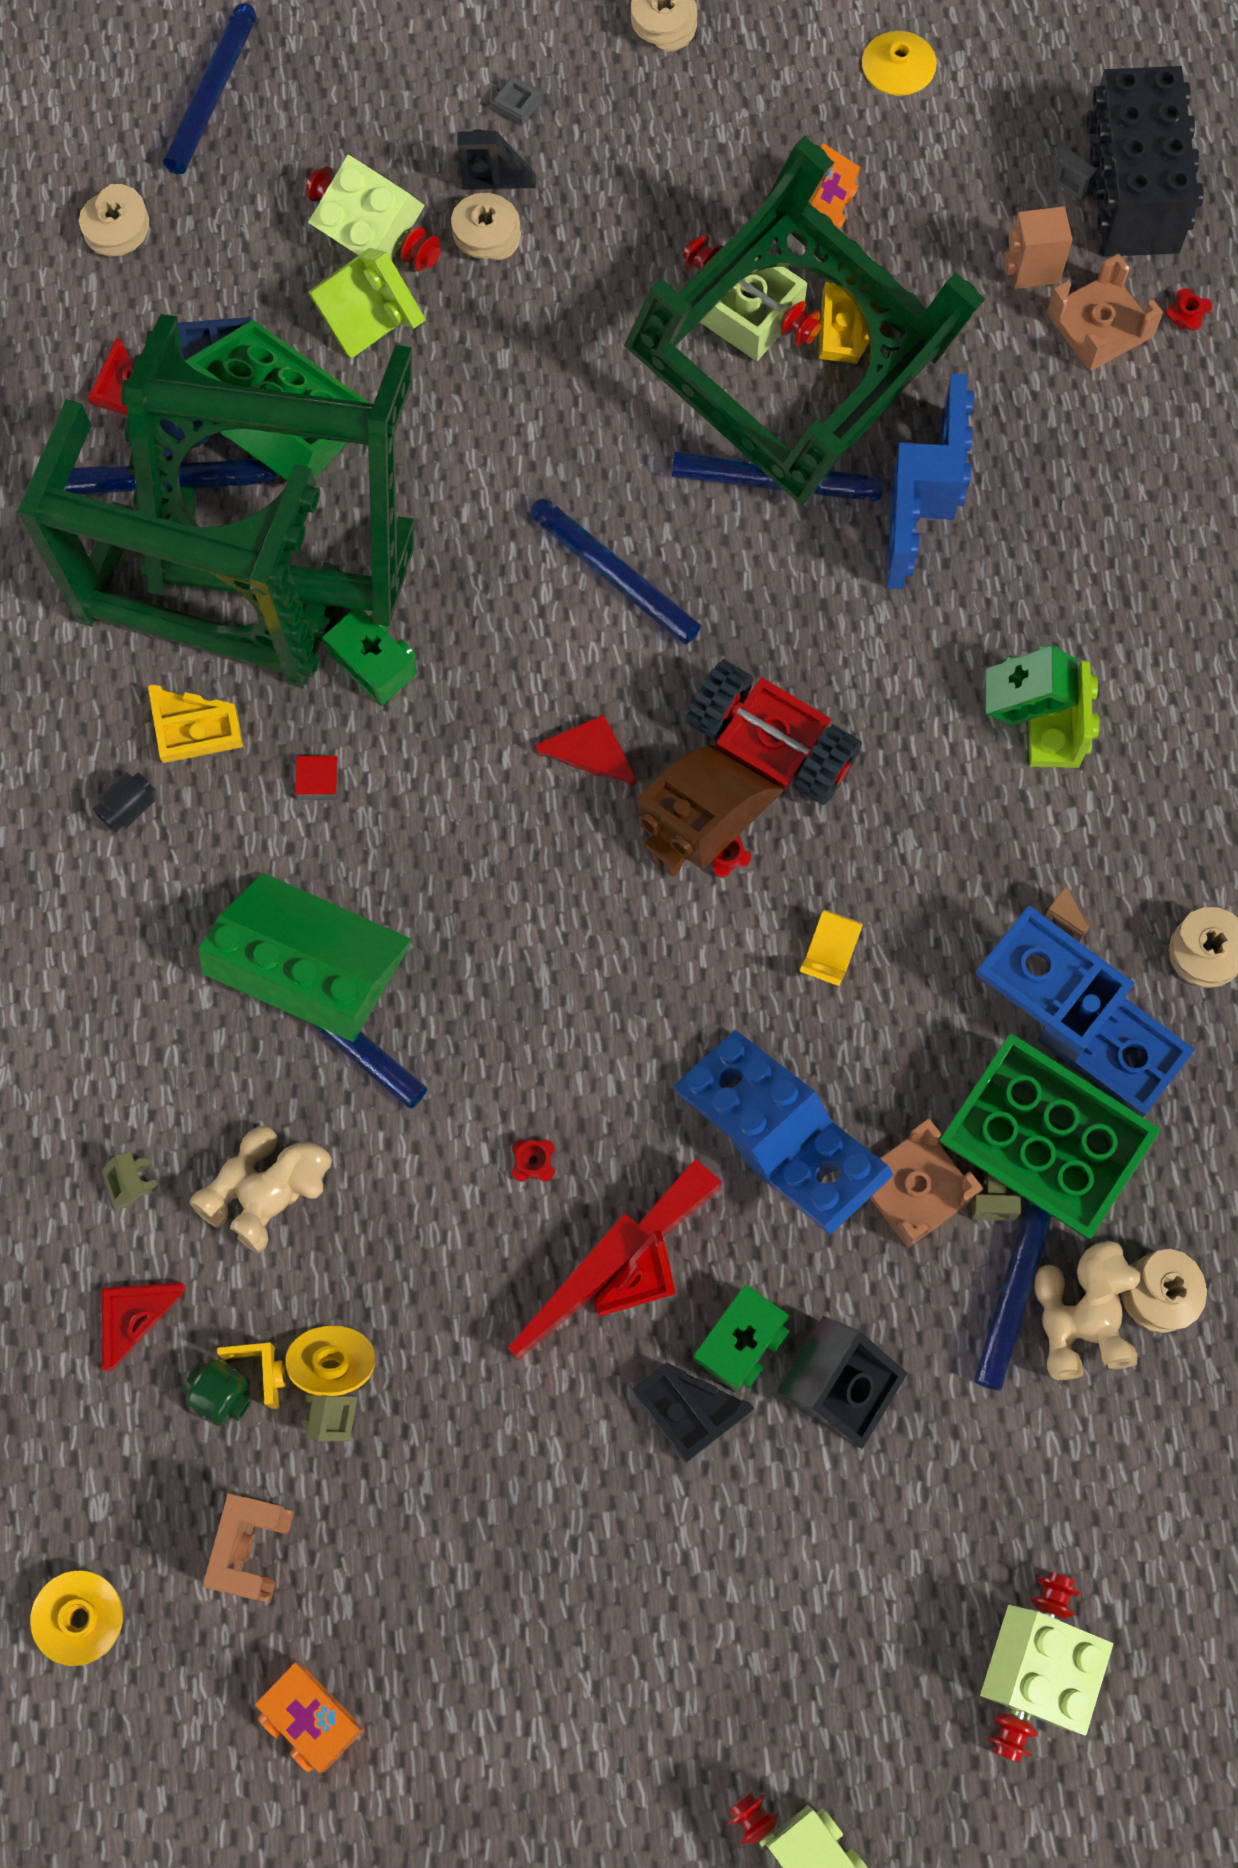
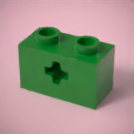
M353 609L322 637L325 649L332 659L383 706L417 675L414 662L416 655L405 641L399 639L396 642L388 635L387 626L374 625L373 613L368 616L363 610Z
M1040 646L1036 648L1035 652L1021 657H1008L1003 660V663L986 668V714L1009 725H1017L1078 705V659L1061 651L1057 646Z
M745 1284L694 1354L693 1362L735 1393L742 1384L750 1389L764 1369V1366L758 1363V1361L768 1348L775 1353L789 1334L790 1330L784 1327L789 1315ZM749 1331L753 1334L751 1343L755 1348L752 1349L746 1346L740 1352L735 1348L737 1338L734 1334L737 1333L743 1336Z

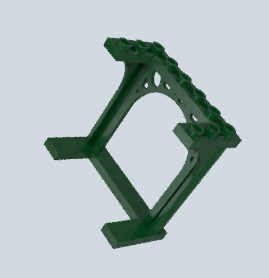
M805 135L794 145L760 209L678 292L662 278L650 288L624 344L633 355L801 506L814 494L835 463L929 362L932 361L935 364L945 354L985 301V298L977 292L973 284L964 280L955 272L946 281L928 308H925L916 295L904 289L892 278L886 268L873 261L862 250L861 246L841 232L826 214L820 213L812 205V202L835 162L827 156L820 146L815 145ZM789 234H792L805 246V253L803 255L796 256L789 250L787 245V236ZM774 240L776 241V249L779 253L778 256L771 255L767 252L769 250H773L775 244H773L772 242ZM773 267L802 268L820 274L834 282L858 307L865 321L870 340L869 363L860 384L823 424L816 419L806 429L792 451L676 348L687 334L739 282L755 272ZM889 322L903 336L895 339L887 338L880 333L878 327L882 323ZM880 348L890 350L887 359L882 356Z
M160 314L154 329L148 330L145 338V347L141 354L135 356L133 371L129 379L123 380L120 393L121 403L127 406L128 413L125 423V439L131 442L132 447L129 459L130 476L135 477L136 481L133 494L134 510L184 525L199 526L196 523L194 489L179 486L180 465L186 453L197 442L221 431L248 429L368 445L372 576L290 565V572L293 582L297 585L296 591L301 602L373 611L374 625L390 626L414 552V518L398 516L396 521L395 431L412 386V347L395 345L374 404L238 386L210 378L191 367L180 355L177 316ZM160 420L174 422L183 430L185 438L176 439L168 435L161 428ZM198 420L202 421L203 426H194L192 422ZM165 447L172 450L173 456L164 455ZM166 482L171 484L172 487H167ZM145 554L142 556L141 574L147 576L148 593L165 595L169 584L239 593L226 582L208 572Z
M65 399L17 513L76 622L92 627L95 619H99L284 673L289 685L303 689L307 677H314L319 665V654H317L321 641H323L322 637L333 627V619L330 617L335 607L308 602L303 605L299 600L296 591L297 585L293 582L290 572L289 561L294 550L299 551L304 541V522L308 512L314 513L320 498V488L316 486L312 468L295 464L288 483L279 496L259 512L240 521L209 527L189 526L131 510L124 504L113 501L110 504L64 491L92 426L82 403ZM79 536L96 540L90 556H88ZM124 549H128L216 576L241 593L252 604L259 620L247 626H228L107 590ZM323 562L321 569L340 572L339 566Z

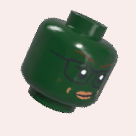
M214 1359L208 1363L201 1361L190 1373L183 1386V1392L187 1394L185 1400L187 1408L214 1426H222L231 1418L239 1421L252 1402V1398L247 1395L250 1388L249 1378L221 1359Z

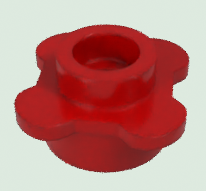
M1182 288L1177 291V299L1174 304L1167 307L1166 316L1180 328L1198 330L1202 325L1203 316L1211 312L1212 302L1208 298L1201 299L1188 288ZM1186 307H1191L1193 311L1187 310Z
M739 835L712 861L714 865L713 872L716 876L720 878L728 877L733 869L739 866L747 867L750 864L751 854L749 851L744 850ZM729 851L731 855L724 857L723 852Z
M520 1139L513 1144L512 1152L515 1154L516 1166L512 1169V1175L515 1180L525 1182L528 1178H539L542 1182H548L554 1177L555 1170L551 1166V1155L555 1152V1147L550 1140L543 1139L539 1142ZM531 1157H536L538 1159L536 1164H531L529 1162Z

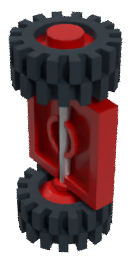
M722 659L721 662L719 661L715 669L713 668L709 672L708 678L704 679L700 691H697L695 694V700L690 704V711L686 715V723L714 740L719 738L716 743L717 749L785 790L788 789L798 774L799 777L795 781L796 785L794 788L823 806L827 804L829 799L833 797L836 789L841 785L842 780L846 778L850 767L853 766L854 759L860 752L859 749L862 746V741L834 724L829 727L831 724L830 717L763 677H760L750 694L746 695L752 687L753 676L725 659Z

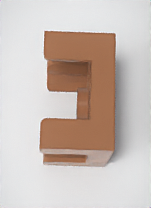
M1120 254L1104 261L1097 280L1068 295L1071 286L1069 281L1055 287L1047 309V315L1089 372L1154 337L1163 311L1153 299L1148 301L1144 312L1126 289L1124 284L1129 272V266Z
M927 1119L912 1130L908 1139L880 1158L889 1165L893 1176L870 1197L907 1248L970 1204L974 1197L983 1190V1187L971 1172H968L964 1177L940 1146L939 1140L942 1135L930 1119Z
M228 1493L202 1587L271 1603L275 1581L270 1578L242 1572L244 1562L248 1561L254 1541V1535H252L253 1527L286 1534L290 1530L294 1512L284 1509L283 1506Z

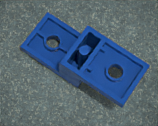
M951 373L942 411L941 445L899 443L891 487L887 588L903 589L906 575L913 576L915 558H917L919 550V533H916V521H919V518L954 520L957 506H964L966 487H969L971 479V463L967 462V451L971 450L973 433L972 426H968L969 415H972L974 391L967 390V374Z
M1031 906L1025 909L976 971V976L1045 1026L1037 1041L1141 1117L1147 1114L1195 1051L1193 1047L1125 998L1135 984L1133 981ZM1031 956L1042 957L1048 964V973L1042 976L1031 974L1026 968V959ZM1126 1048H1136L1141 1051L1145 1059L1144 1066L1140 1068L1127 1066L1122 1058L1123 1050Z
M734 1030L673 1086L683 1100L731 1138L749 1169L829 1235L893 1176L888 1164L831 1121L815 1090L737 1030ZM742 1078L737 1086L724 1088L731 1079ZM834 1171L841 1172L838 1179L834 1182L821 1183L828 1173Z

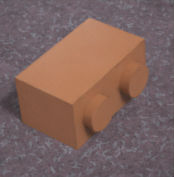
M1065 206L1018 212L1015 227L1009 230V251L1003 254L1004 271L1006 275H1012L1014 289L1060 283L1073 241Z

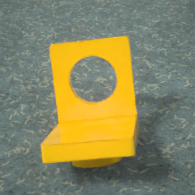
M823 910L807 956L799 971L840 986L863 923L828 910Z
M271 1343L217 1348V1355L224 1360L262 1356L264 1404L270 1409L280 1408L279 1388L286 1386V1370L284 1360L277 1361V1348Z

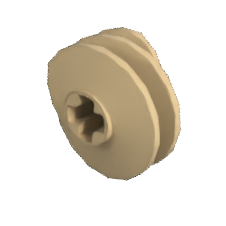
M632 0V27L640 38L654 43L664 51H676L687 46L695 36L698 15L695 0Z
M111 184L103 189L100 194L87 201L80 212L79 225L87 245L96 253L109 257L122 256L135 250L145 240L149 231V215L143 198L134 188L123 184Z
M476 193L464 198L454 208L451 217L452 234L455 244L463 253L474 258L503 260L511 256L518 248L521 238L519 214L512 203L502 196L492 193Z
M1203 907L1190 912L1172 934L1168 948L1171 965L1178 975L1190 984L1204 988L1223 986L1236 978L1238 975V918L1233 913L1219 907ZM1206 942L1207 946L1213 944L1217 948L1216 953H1214L1213 949L1206 951L1203 947L1204 943Z
M1164 1249L1147 1254L1130 1264V1266L1136 1268L1141 1273L1140 1282L1135 1288L1122 1292L1121 1299L1127 1313L1138 1325L1151 1332L1168 1333L1186 1328L1199 1318L1205 1307L1207 1288L1203 1273L1197 1263L1189 1256L1177 1250Z

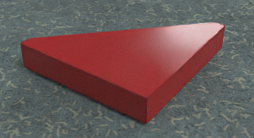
M115 339L87 399L91 405L128 416L127 406L122 405L120 393L123 380L129 379L133 371V364L121 339Z
M604 715L535 745L539 756L545 755L569 763V766L599 776L602 774L626 782L629 786L636 784V777Z
M661 1230L654 1231L594 1300L598 1317L676 1294Z
M184 1283L102 1288L103 1371H112L185 1292Z

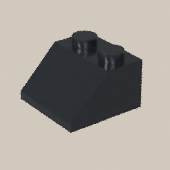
M823 1315L777 1392L806 1415L858 1448L863 1449L908 1373L859 1330Z

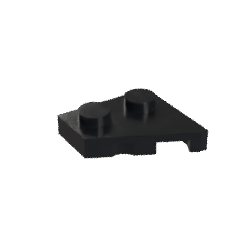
M475 129L457 132L463 190L536 188V173L497 131Z
M667 1362L631 1390L632 1394L686 1464L754 1411L751 1403L719 1390L718 1387L704 1380H699Z

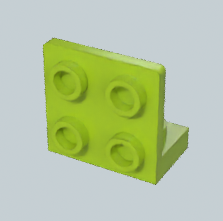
M373 248L364 251L309 291L310 297L344 353L350 358L358 355L399 324L414 329L426 320L388 253Z
M1081 661L1078 667V705L1028 721L1030 767L1079 768L1085 754L1091 753L1092 739H1097L1099 735L1098 713H1092V700H1096L1098 693L1097 675H1091L1090 661Z

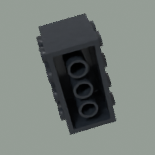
M1182 66L1104 69L1100 86H1094L1093 110L1087 111L1086 132L1090 138V165L1098 169L1094 178L1093 194L1094 199L1097 200L1098 233L1101 234L1103 257H1111L1117 254L1121 256L1180 254L1188 230H1193L1195 211L1197 207H1201L1203 204L1204 188L1201 182L1197 183L1196 178L1199 168V151L1192 147L1195 119L1193 115H1188L1187 107L1190 103L1191 89L1190 83L1184 82Z

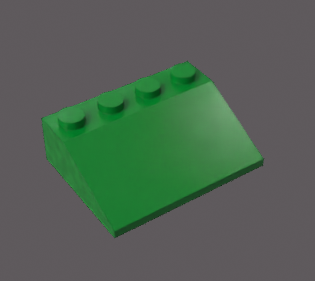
M251 320L185 360L200 373L233 385L369 403L255 320ZM248 429L220 432L223 436L228 437L249 452L255 459L260 460L277 472L286 481L289 480L295 464L312 468L315 478L348 444V442Z
M262 873L218 917L198 949L202 974L354 1042L409 949L412 939L268 874Z
M1010 1033L939 1142L1090 1240L1161 1129Z

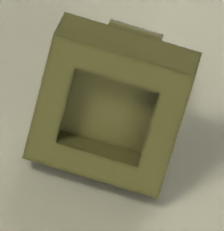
M127 1152L114 1155L103 1168L102 1174L114 1210L132 1206L141 1195L149 1194L158 1185L156 1180L148 1182L140 1180L138 1172L148 1168L151 1164L149 1159L140 1158L134 1161L132 1153Z
M988 1175L987 1179L984 1180V1195H976L971 1202V1220L1015 1221L1021 1214L1020 1196H1006V1186Z
M348 1393L338 1396L307 1395L306 1401L312 1403L309 1419H302L301 1422L302 1426L307 1429L306 1437L316 1441H350L358 1397Z

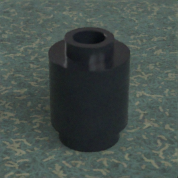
M125 772L97 798L99 803L92 810L116 833L122 827L127 829L155 802L150 795L155 789L140 773L137 772L132 777L129 773Z

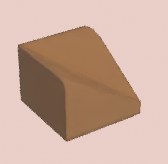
M1064 887L1045 915L1048 920L1078 942L1081 941L1093 924L1090 918L1079 911L1067 887Z

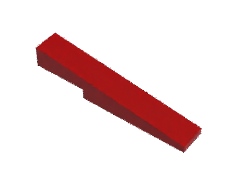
M695 1159L639 1224L624 1213L509 1345V1353L517 1360L521 1359L604 1289L654 1231L661 1230L664 1238L720 1191L722 1181Z

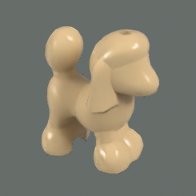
M259 1126L249 1131L242 1140L237 1157L229 1159L221 1168L217 1178L206 1188L195 1192L189 1201L200 1217L212 1226L220 1228L227 1220V1204L233 1199H239L243 1212L233 1220L230 1230L239 1234L237 1239L256 1253H260L267 1246L269 1239L265 1226L270 1218L283 1211L287 1205H292L299 1195L309 1199H316L323 1192L322 1179L332 1163L330 1154L321 1146L312 1142H300L284 1148L278 1156L276 1163L267 1171L257 1173L254 1169L255 1164L270 1156L277 1146L278 1136L267 1126Z
M1113 1241L1101 1242L1091 1246L1084 1252L1078 1264L1077 1274L1078 1281L1086 1291V1295L1077 1306H1065L1061 1300L1065 1288V1279L1062 1271L1057 1266L1045 1265L1039 1268L1035 1276L1034 1291L1037 1300L1044 1308L1042 1323L1049 1338L1050 1348L1047 1368L1050 1377L1056 1380H1069L1083 1376L1084 1370L1079 1354L1072 1350L1071 1346L1076 1338L1099 1343L1102 1361L1104 1365L1108 1364L1109 1369H1123L1137 1365V1352L1134 1346L1119 1336L1118 1330L1122 1324L1123 1316L1119 1293L1135 1288L1140 1282L1141 1273L1136 1268L1127 1264L1120 1244Z

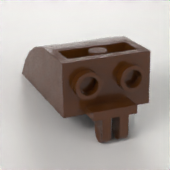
M716 746L701 747L670 765L636 797L640 825L652 835L644 843V847L651 852L652 862L659 868L664 866L665 872L672 877L678 874L686 860H689L703 870L785 789L720 751Z

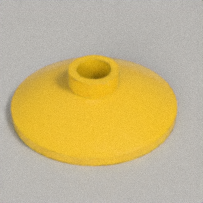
M890 31L877 36L867 45L862 56L863 73L869 83L884 93L897 96L910 95L925 88L933 79L937 65L936 55L930 44L922 37L906 31Z
M333 1325L317 1327L301 1334L292 1342L286 1354V1371L291 1381L308 1393L319 1396L343 1395L356 1390L370 1378L375 1367V1352L370 1341L354 1329Z
M88 1571L66 1572L49 1581L37 1595L31 1610V1633L39 1650L50 1660L67 1666L86 1665L104 1656L115 1644L122 1628L123 1608L117 1591L102 1576ZM83 1609L88 1615V1621L83 1627L78 1628L73 1623V1615L76 1611Z

